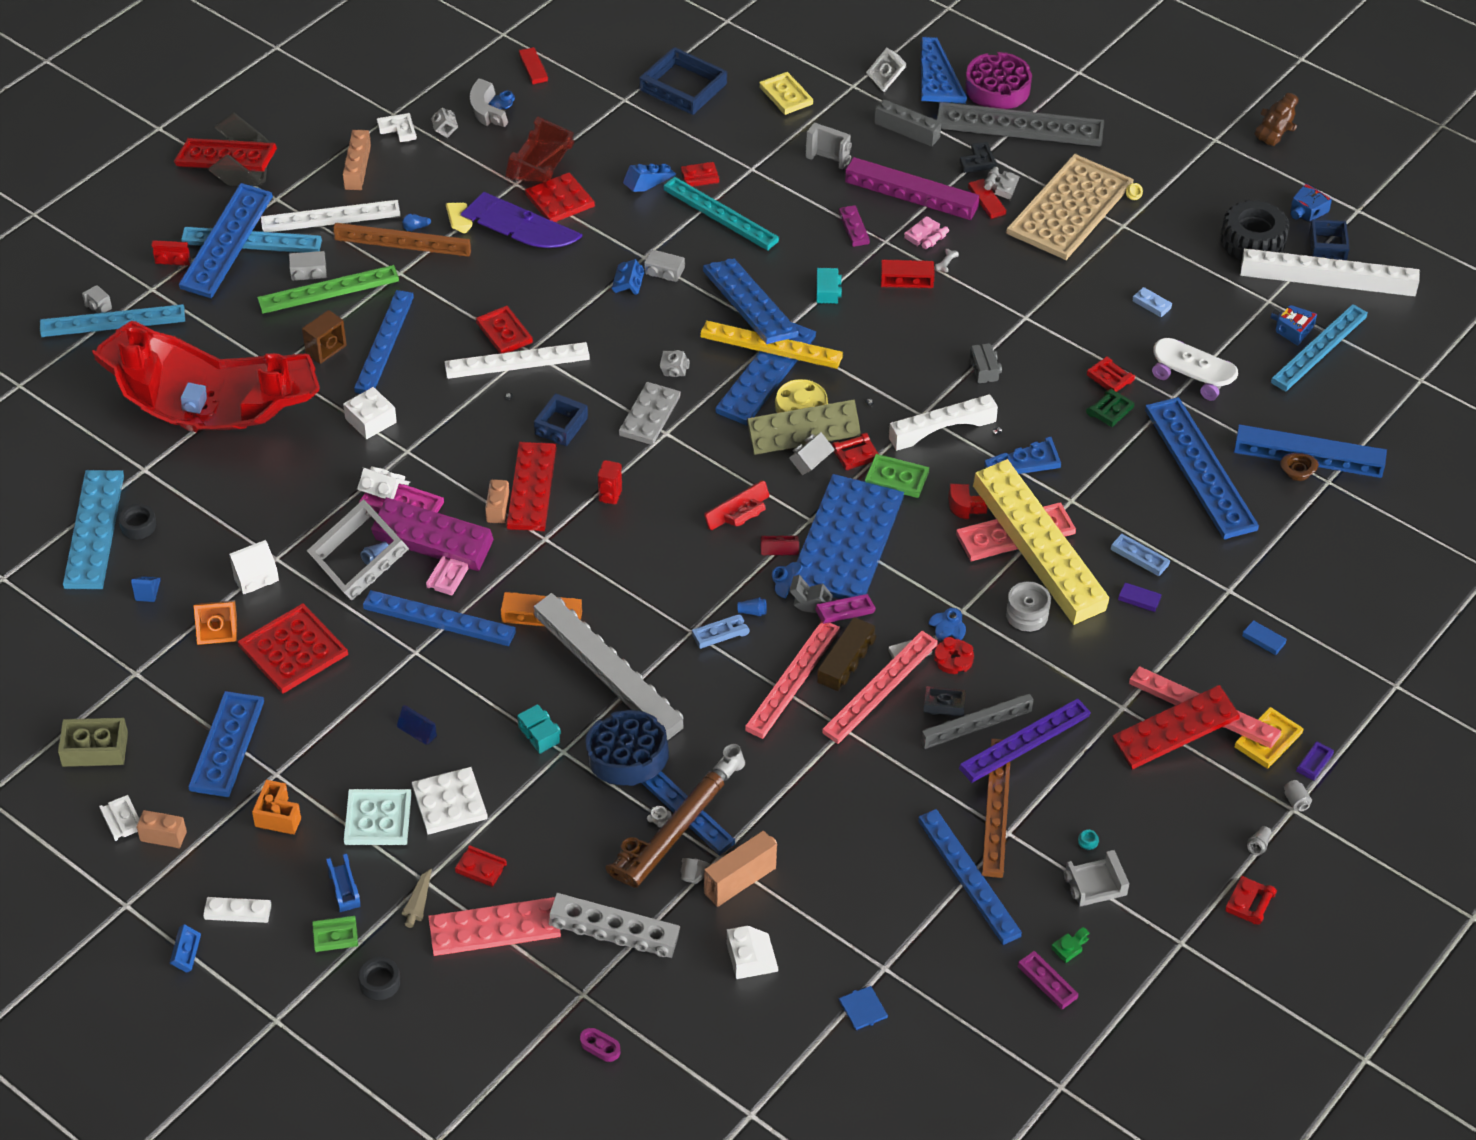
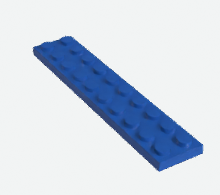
M1177 397L1146 405V413L1222 538L1227 539L1258 531V523L1181 399Z

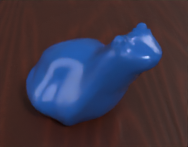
M408 214L402 221L403 228L406 231H413L428 226L431 223V219L416 214Z

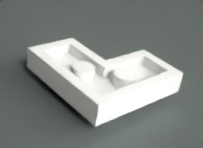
M410 113L377 118L380 134L397 131L400 142L416 139Z

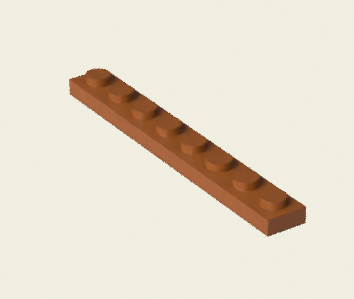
M335 223L333 227L335 240L468 257L471 254L470 239Z
M991 739V747L1001 742L1002 739ZM1010 762L989 773L982 867L983 876L1003 878Z

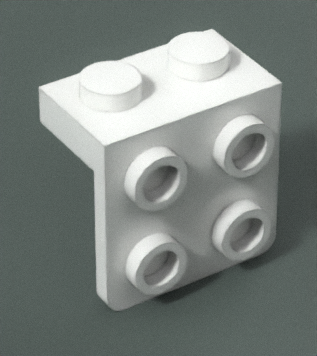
M371 466V469H363L357 490L384 499L386 497L394 499L398 484L409 485V481H406L403 475Z

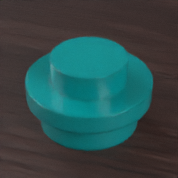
M1084 830L1080 833L1078 844L1082 848L1091 850L1098 846L1099 838L1093 830Z

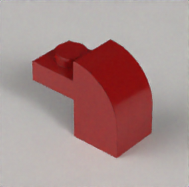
M950 484L948 501L949 508L953 514L963 519H969V514H987L988 506L981 496H970L969 484Z

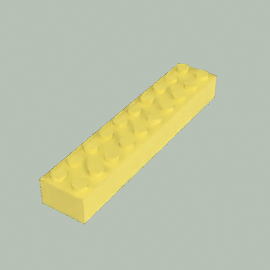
M1004 460L976 472L973 487L983 498L985 504L1072 624L1075 625L1106 611L1109 596L1009 460Z

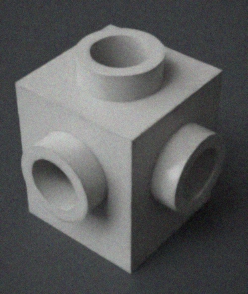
M441 108L431 118L434 130L448 138L458 128L455 114L450 110L447 111Z
M663 351L660 368L664 376H685L686 369L689 368V359L686 358L684 351Z

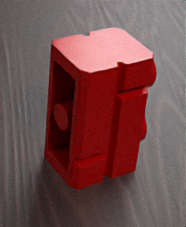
M603 461L598 473V495L600 502L617 504L622 492V468L620 463Z

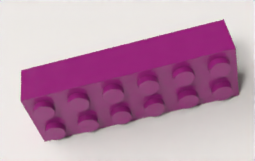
M387 497L378 513L385 523L409 548L408 550L441 560L442 556L449 560L450 558L467 563L468 569L478 572L494 540L489 528ZM375 520L371 528L375 540L391 544L394 540Z

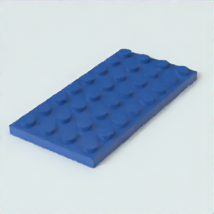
M833 474L798 557L797 563L803 566L799 575L810 587L823 583L834 598L845 599L867 594L902 503L904 492Z

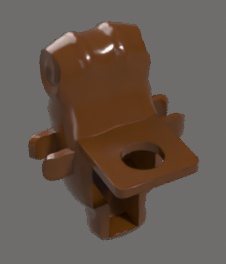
M1286 93L1270 109H1262L1261 115L1265 117L1255 131V136L1258 140L1264 141L1267 145L1275 146L1286 130L1295 131L1297 125L1292 122L1296 114L1295 106L1299 100L1296 95Z

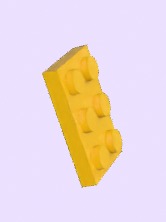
M1271 707L1258 720L1281 730V735L1272 748L1244 736H1241L1235 742L1236 749L1267 769L1302 734L1304 729Z

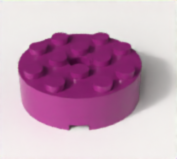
M997 52V55L982 54L974 58L967 67L965 90L974 103L983 107L999 109L1016 108L1029 97L1032 73L1030 72L1029 65L1015 55Z

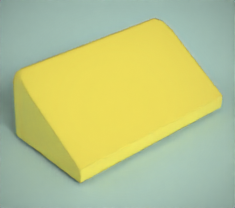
M446 204L451 227L466 233L472 227V221L461 216V213L467 208V204Z

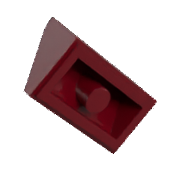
M761 536V554L798 555L799 537Z

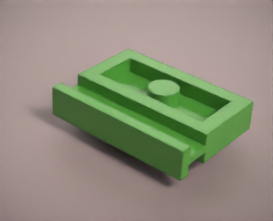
M355 916L313 921L315 952L358 946Z

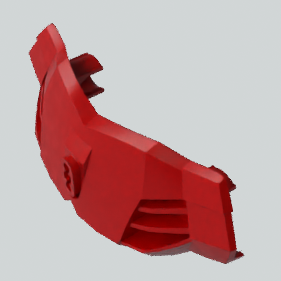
M136 321L126 323L99 344L96 351L92 350L95 360L107 371L115 375L117 383L127 399L140 406L147 413L171 424L180 425L192 432H197L199 429L247 428V426L263 424L274 417L283 407L306 402L320 389L315 374V367L309 354L284 356L271 353L256 357L219 359L174 336L153 331ZM188 382L206 386L207 400L200 414L182 410L181 396Z

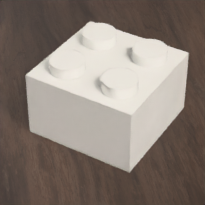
M374 387L343 403L345 419L366 439L396 423L395 407Z

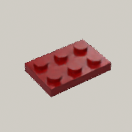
M508 306L476 318L477 325L500 354L508 353L533 343L532 336Z

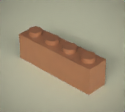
M352 130L343 172L345 190H362L371 147L368 130Z

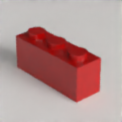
M882 260L881 287L933 288L934 261Z

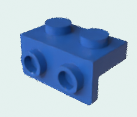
M636 259L619 264L612 290L617 293L630 288L634 295L638 294L644 275L643 266Z

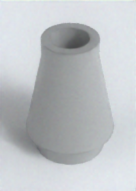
M1262 826L1248 839L1247 848L1252 854L1260 855L1266 852L1272 833L1270 828Z

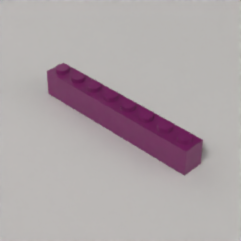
M855 157L846 168L845 182L968 220L972 219L978 209V194Z

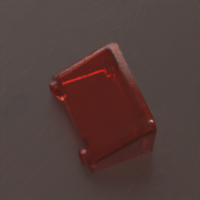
M537 117L534 121V130L529 132V137L518 154L512 152L510 155L506 178L534 182L550 180L554 169L564 154L573 147L574 132Z

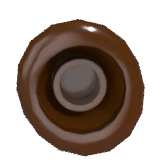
M1303 453L1287 454L1280 461L1281 468L1287 473L1289 478L1295 481L1306 480L1319 466L1318 461L1313 456Z

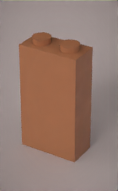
M762 831L704 869V894L718 907L776 869V840Z

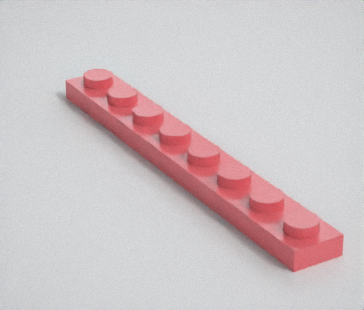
M821 621L745 726L746 732L761 739L765 737L840 632L839 626L832 623L823 624Z
M921 631L823 728L822 733L839 744L937 646V640Z
M1140 666L1129 680L1130 685L1174 705H1178L1200 694ZM1238 711L1240 719L1223 726L1269 748H1272L1281 735V730Z

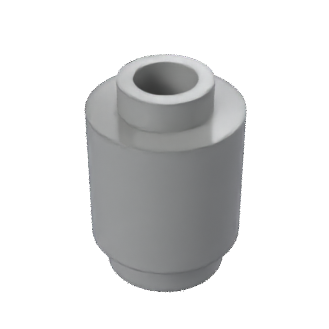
M1293 780L1285 785L1284 794L1295 811L1307 810L1312 799L1303 784L1299 783L1298 780Z

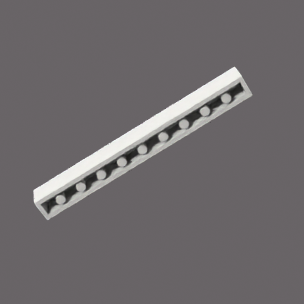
M1244 249L1241 262L1240 276L1407 296H1416L1419 284V269L1254 249Z

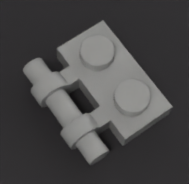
M993 167L984 182L985 189L996 190V195L1011 199L1020 176L1006 171L1000 174L998 167Z

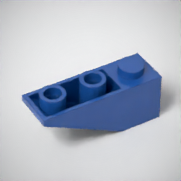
M667 164L630 165L623 183L633 192L647 191L675 176L676 173Z

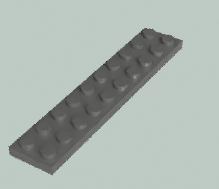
M940 102L937 121L941 122V129L1091 146H1101L1104 120L945 102Z

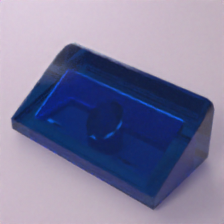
M404 705L402 707L397 727L428 745L437 736L435 723L408 706Z

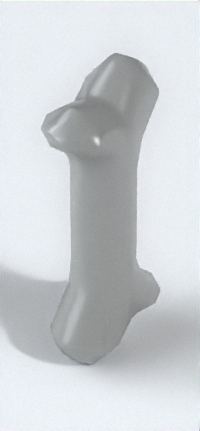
M945 249L946 256L941 263L934 266L935 270L947 273V265L953 258L959 256L958 251Z

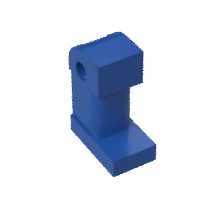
M343 854L344 864L333 867L331 858L326 859L329 878L333 880L339 911L343 912L361 907L357 886L354 883L350 870L348 855Z

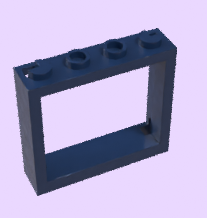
M675 47L640 77L641 91L692 115L727 84V71ZM676 64L712 82L695 97H692L657 80Z

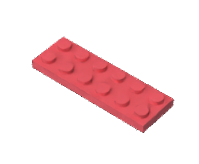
M1061 502L1043 507L1064 537L1075 534L1076 528ZM997 519L956 530V536L970 562L1018 549Z
M555 897L428 916L433 954L437 956L561 937L560 929L549 925L550 911Z

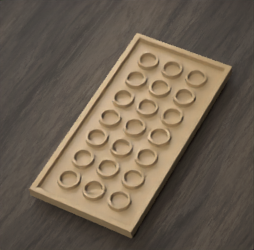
M1074 154L1007 228V234L1067 260L1126 193V188L1133 183V179Z

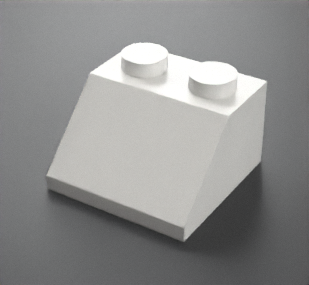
M266 540L229 554L234 580L243 594L279 581L277 567Z
M750 926L727 930V947L736 979L778 971L768 933Z

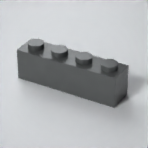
M884 99L875 108V124L931 147L940 138V121Z

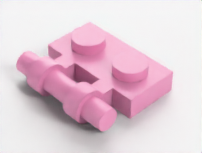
M926 216L905 232L904 238L916 246L922 243V247L927 249L934 246L937 240L943 239L946 233L949 232V229L946 226L941 229L939 223Z

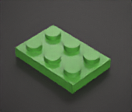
M876 454L865 482L902 491L904 495L919 498L929 473V467Z

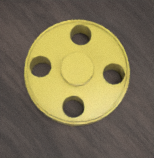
M809 380L787 382L777 392L775 399L776 413L828 404L826 391L819 384Z

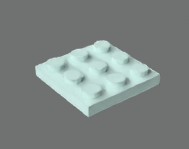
M349 789L344 844L407 845L411 789Z

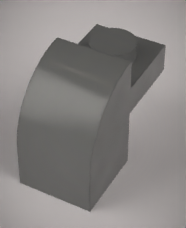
M800 575L793 576L790 592L795 597L793 605L799 610L817 613L815 610L817 604L832 601L833 595L823 583L810 587Z

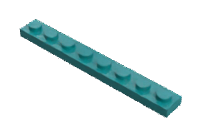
M676 177L664 185V191L767 251L779 242L777 235Z

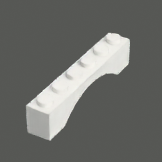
M989 394L890 423L889 440L897 451L914 446L928 434L946 426L966 423L980 427L996 422L998 406Z

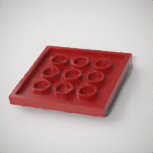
M304 603L238 641V646L282 694L348 655V650Z

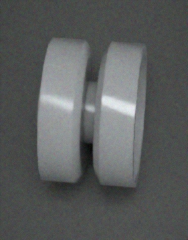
M1022 582L1013 586L1008 594L1006 610L1008 622L1016 629L1029 632L1039 630L1045 626L1048 621L1051 596L1048 590L1035 582Z

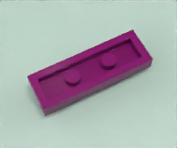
M856 205L839 208V215L852 246L869 244L870 239Z
M868 594L817 604L815 608L823 624L873 614L876 609Z
M1035 951L1018 962V967L1061 1010L1078 998V993Z

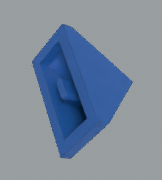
M141 576L132 579L131 584L135 601L155 602L161 577Z

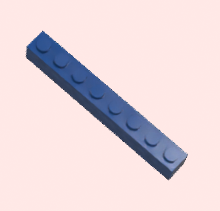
M1239 425L1234 453L1280 461L1287 454L1303 453L1313 456L1318 461V467L1382 478L1387 450Z

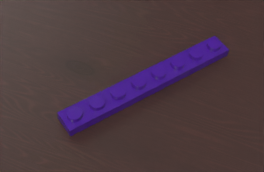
M1077 698L961 763L959 770L973 783L1088 718L1091 712Z

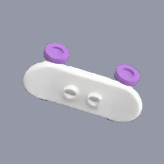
M1163 338L1154 345L1153 353L1159 362L1152 369L1154 376L1160 380H1166L1171 374V369L1198 381L1205 382L1200 392L1207 400H1215L1219 395L1221 386L1232 383L1238 376L1237 367L1230 361L1215 357L1184 344L1182 341Z

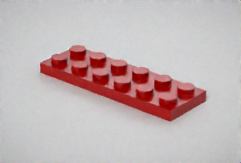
M188 138L174 162L176 166L264 172L277 147L275 143Z
M519 442L507 529L545 531L556 444Z
M1218 685L1114 734L1113 740L1130 767L1135 769L1240 719V715L1221 686Z

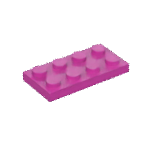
M400 483L394 500L437 513L444 504L443 497ZM365 492L359 503L364 499L374 511L379 512L385 499Z

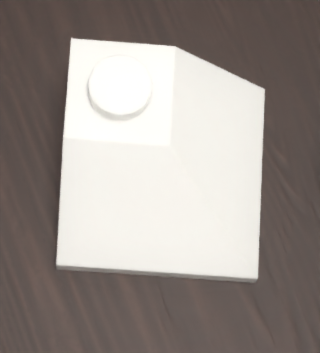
M886 48L866 73L885 92L906 67V63L897 53Z

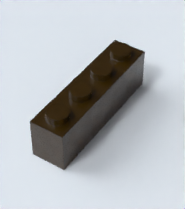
M854 617L818 669L817 683L839 691L842 685L845 686L849 680L850 673L856 670L860 658L863 659L865 657L868 646L873 645L875 642V625Z

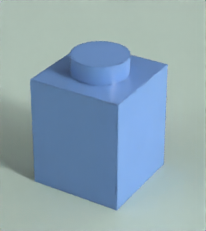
M188 382L181 396L183 411L200 414L207 400L206 386Z

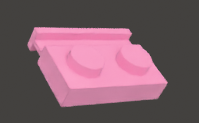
M442 556L426 582L427 588L430 589L431 587L435 591L452 596L466 574L468 564L451 558L449 560Z

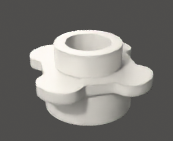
M656 806L651 810V815L647 816V820L650 823L657 824L658 827H662L671 817V812L667 811L663 806Z

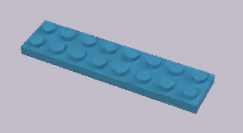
M123 470L85 471L63 581L64 589H103L124 479Z

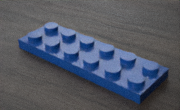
M224 692L190 781L189 791L230 797L264 704L263 697Z

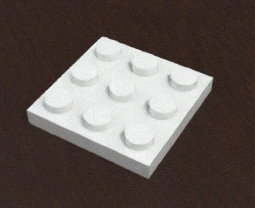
M471 767L412 782V788L427 834L488 819Z

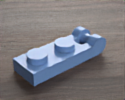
M735 615L693 629L692 636L701 649L739 635L742 637L746 636L750 629L744 624V619L741 615Z

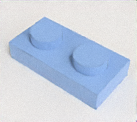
M1144 287L1133 296L1132 300L1159 317L1168 312L1172 306L1171 302Z

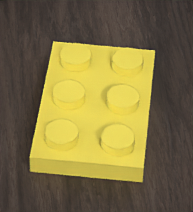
M788 72L760 82V88L785 115L813 104V98Z

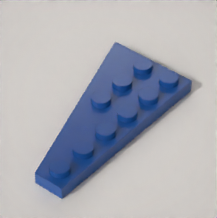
M922 37L921 101L966 103L967 97L938 39Z

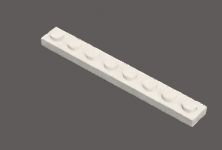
M398 200L261 216L263 232H275L332 225L335 223L400 216Z
M583 342L445 361V369L448 379L589 360L587 343Z

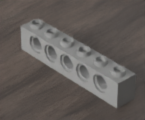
M560 893L556 894L549 916V925L557 929H566L579 935H588L598 940L614 942L619 946H628L638 951H647L660 957L669 958L673 956L680 930L679 925Z

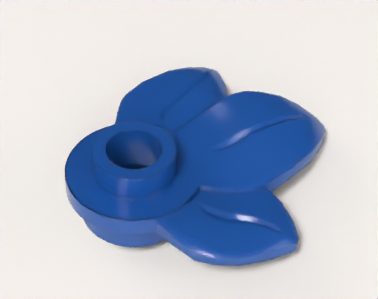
M504 91L499 96H494L489 104L500 110L507 109L512 106L515 96L511 91Z
M792 562L786 567L778 566L773 570L772 578L776 583L775 592L780 597H787L793 576L799 575L803 566L801 564Z
M949 608L944 613L934 614L928 623L930 626L936 627L935 634L938 641L949 637L951 634L955 639L962 640L966 632V627L962 622V613L957 608ZM956 615L955 618H950L949 616Z

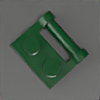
M1108 389L1098 402L1086 409V413L1088 416L1096 417L1113 427L1134 408V402L1116 391ZM1108 401H1112L1103 410H1100Z

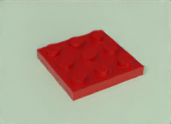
M570 172L525 189V195L546 219L553 222L595 206V201Z

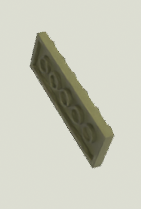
M855 399L747 419L753 455L796 448L800 444L804 445L806 443L804 440L811 434L816 436L821 432L828 442L858 437L861 434Z

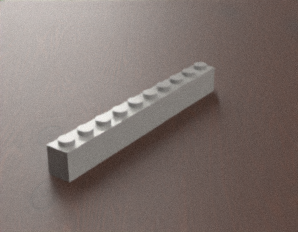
M550 593L534 606L535 617L631 710L649 713L655 716L661 725H664L667 741L683 729V715L678 710H674L665 697L661 698L657 694L656 689L643 680L639 672H634L625 659L618 657L616 651L611 646L608 647L599 634L595 635L591 631L590 626L585 621L582 622L574 610H569L560 597Z

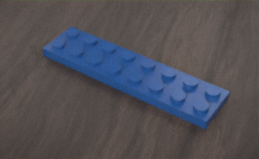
M240 183L179 283L180 289L212 299L273 197L272 192Z
M735 259L703 265V272L766 344L798 337L799 330Z
M791 322L799 330L798 337L789 340L810 344L814 340L816 331ZM760 351L716 406L715 413L748 425L747 419L753 418L797 362V359Z

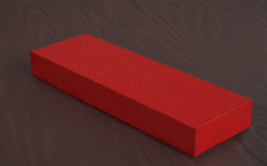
M535 48L519 50V56L532 84L547 82L548 76Z
M984 179L968 183L969 190L979 195V203L990 219L1006 215L1005 207L991 189H985Z

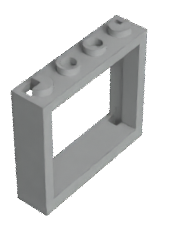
M363 499L312 545L307 552L337 586L353 600L384 571L388 570L409 548ZM372 516L394 541L345 585L323 559Z

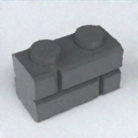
M990 343L982 344L981 346H971L969 358L977 382L998 381L999 373H1002L1001 363H997V351L992 349Z

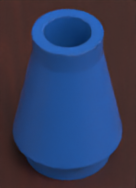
M759 597L738 602V613L755 616L766 614V599Z

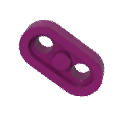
M587 1028L581 1033V1047L589 1053L607 1062L615 1061L620 1056V1044L614 1038L595 1028Z

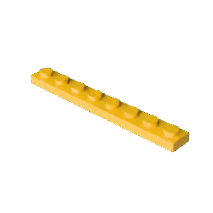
M707 320L701 331L702 338L835 369L838 368L843 356L841 351L789 339L766 344L754 331Z

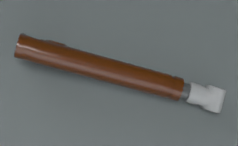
M730 744L724 748V756L714 766V772L709 771L648 843L634 837L625 839L621 844L622 850L618 853L617 859L605 867L608 874L624 884L637 888L724 786L723 780H727L734 771L741 770L744 767L745 760L740 746Z

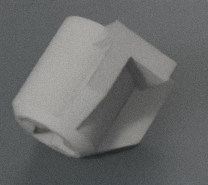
M682 858L681 878L683 881L697 884L704 878V869L712 864L696 858Z

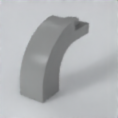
M479 78L470 92V102L475 117L487 127L491 122L505 127L508 124L505 111L488 105L496 95L493 84Z

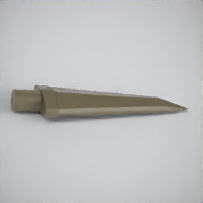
M432 868L421 875L403 909L402 915L407 917L405 926L409 928L414 926L415 920L422 921Z

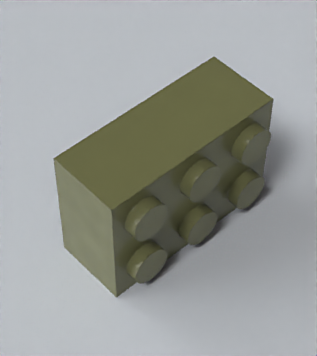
M63 719L58 750L62 767L124 765L128 737L125 719Z

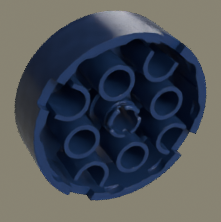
M626 710L612 713L611 717L603 721L601 719L598 720L590 728L586 736V750L590 769L598 778L608 784L634 786L645 782L661 772L669 758L666 729L664 725L657 721L655 716L646 712Z

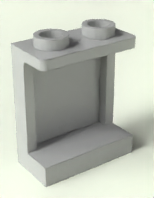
M813 123L807 131L806 158L812 160L818 154L838 161L839 169H843L851 160V155H849L852 146L850 134Z
M1115 850L1106 852L1105 859L1073 866L1072 861L1067 862L1066 870H1064V878L1066 882L1070 883L1072 897L1077 899L1079 906L1126 896L1128 893L1129 882Z

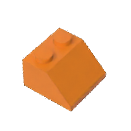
M235 600L194 605L197 645L237 641Z

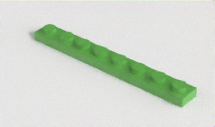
M394 265L257 298L261 312L264 314L399 282V276Z

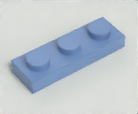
M1121 534L1111 545L1112 551L1157 576H1160L1169 566V559L1124 534Z

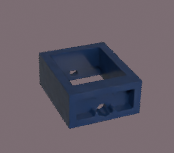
M1312 219L1309 230L1311 257L1347 261L1349 253L1347 222ZM1316 235L1338 236L1340 244L1317 243Z
M555 393L535 419L534 432L540 437L567 446L588 419V407L585 404ZM554 412L572 418L565 429L547 423Z

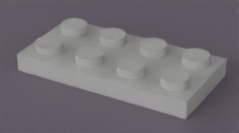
M646 382L619 429V436L653 445L678 402L680 391Z

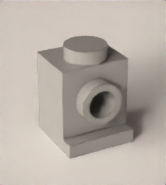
M96 285L82 293L87 308L90 307L91 310H95L97 313H105L112 309L109 295Z

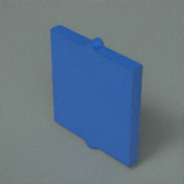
M871 986L859 991L854 990L853 993L839 998V1002L855 1030L868 1025L873 1026L875 1022L888 1018L886 1011Z

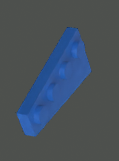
M1051 437L1045 438V441L1038 443V441L1031 443L1030 447L1024 449L1021 447L1017 448L1013 453H1003L989 458L984 463L985 468H988L1008 459L1018 474L1061 468V461Z

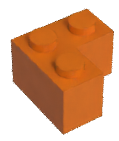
M271 780L265 781L252 811L255 827L295 835L301 820L299 804L287 802L288 792L286 783Z

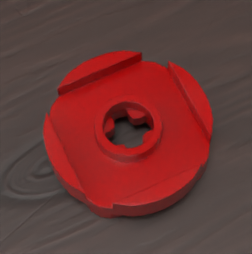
M945 638L935 649L934 659L938 663V668L949 674H958V671L963 670L964 672L968 671L974 660L973 646L959 639ZM955 654L958 657L951 658V655Z

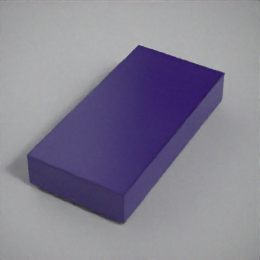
M1125 582L1118 600L1155 612L1162 594Z
M1316 741L1297 767L1296 772L1315 781L1333 756L1334 750Z

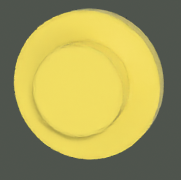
M1135 183L1128 185L1126 188L1127 197L1131 200H1138L1142 196V187Z

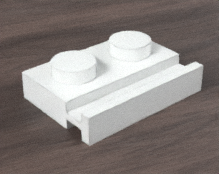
M128 795L113 800L104 807L102 805L99 806L115 841L121 836L126 837L138 832L137 824L140 819Z

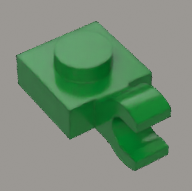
M1083 927L1073 937L1067 933L1052 944V950L1067 963L1082 952L1080 945L1089 940L1087 937L1089 932Z

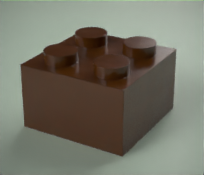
M330 310L302 328L305 352L319 364L347 346L344 321Z

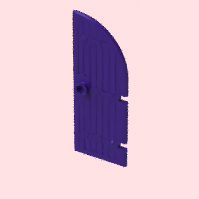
M483 192L461 213L462 217L472 221L478 219L477 223L506 236L511 233L513 234L511 238L535 247H562L576 242L583 236L579 232L486 192Z

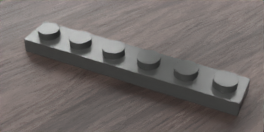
M1030 694L1018 696L1013 700L1001 702L990 708H983L978 712L970 715L966 714L953 721H946L941 725L929 727L922 731L921 744L926 749L1032 712L1033 698Z

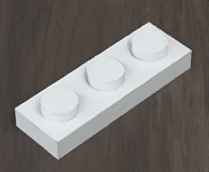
M207 897L204 919L268 923L271 901Z

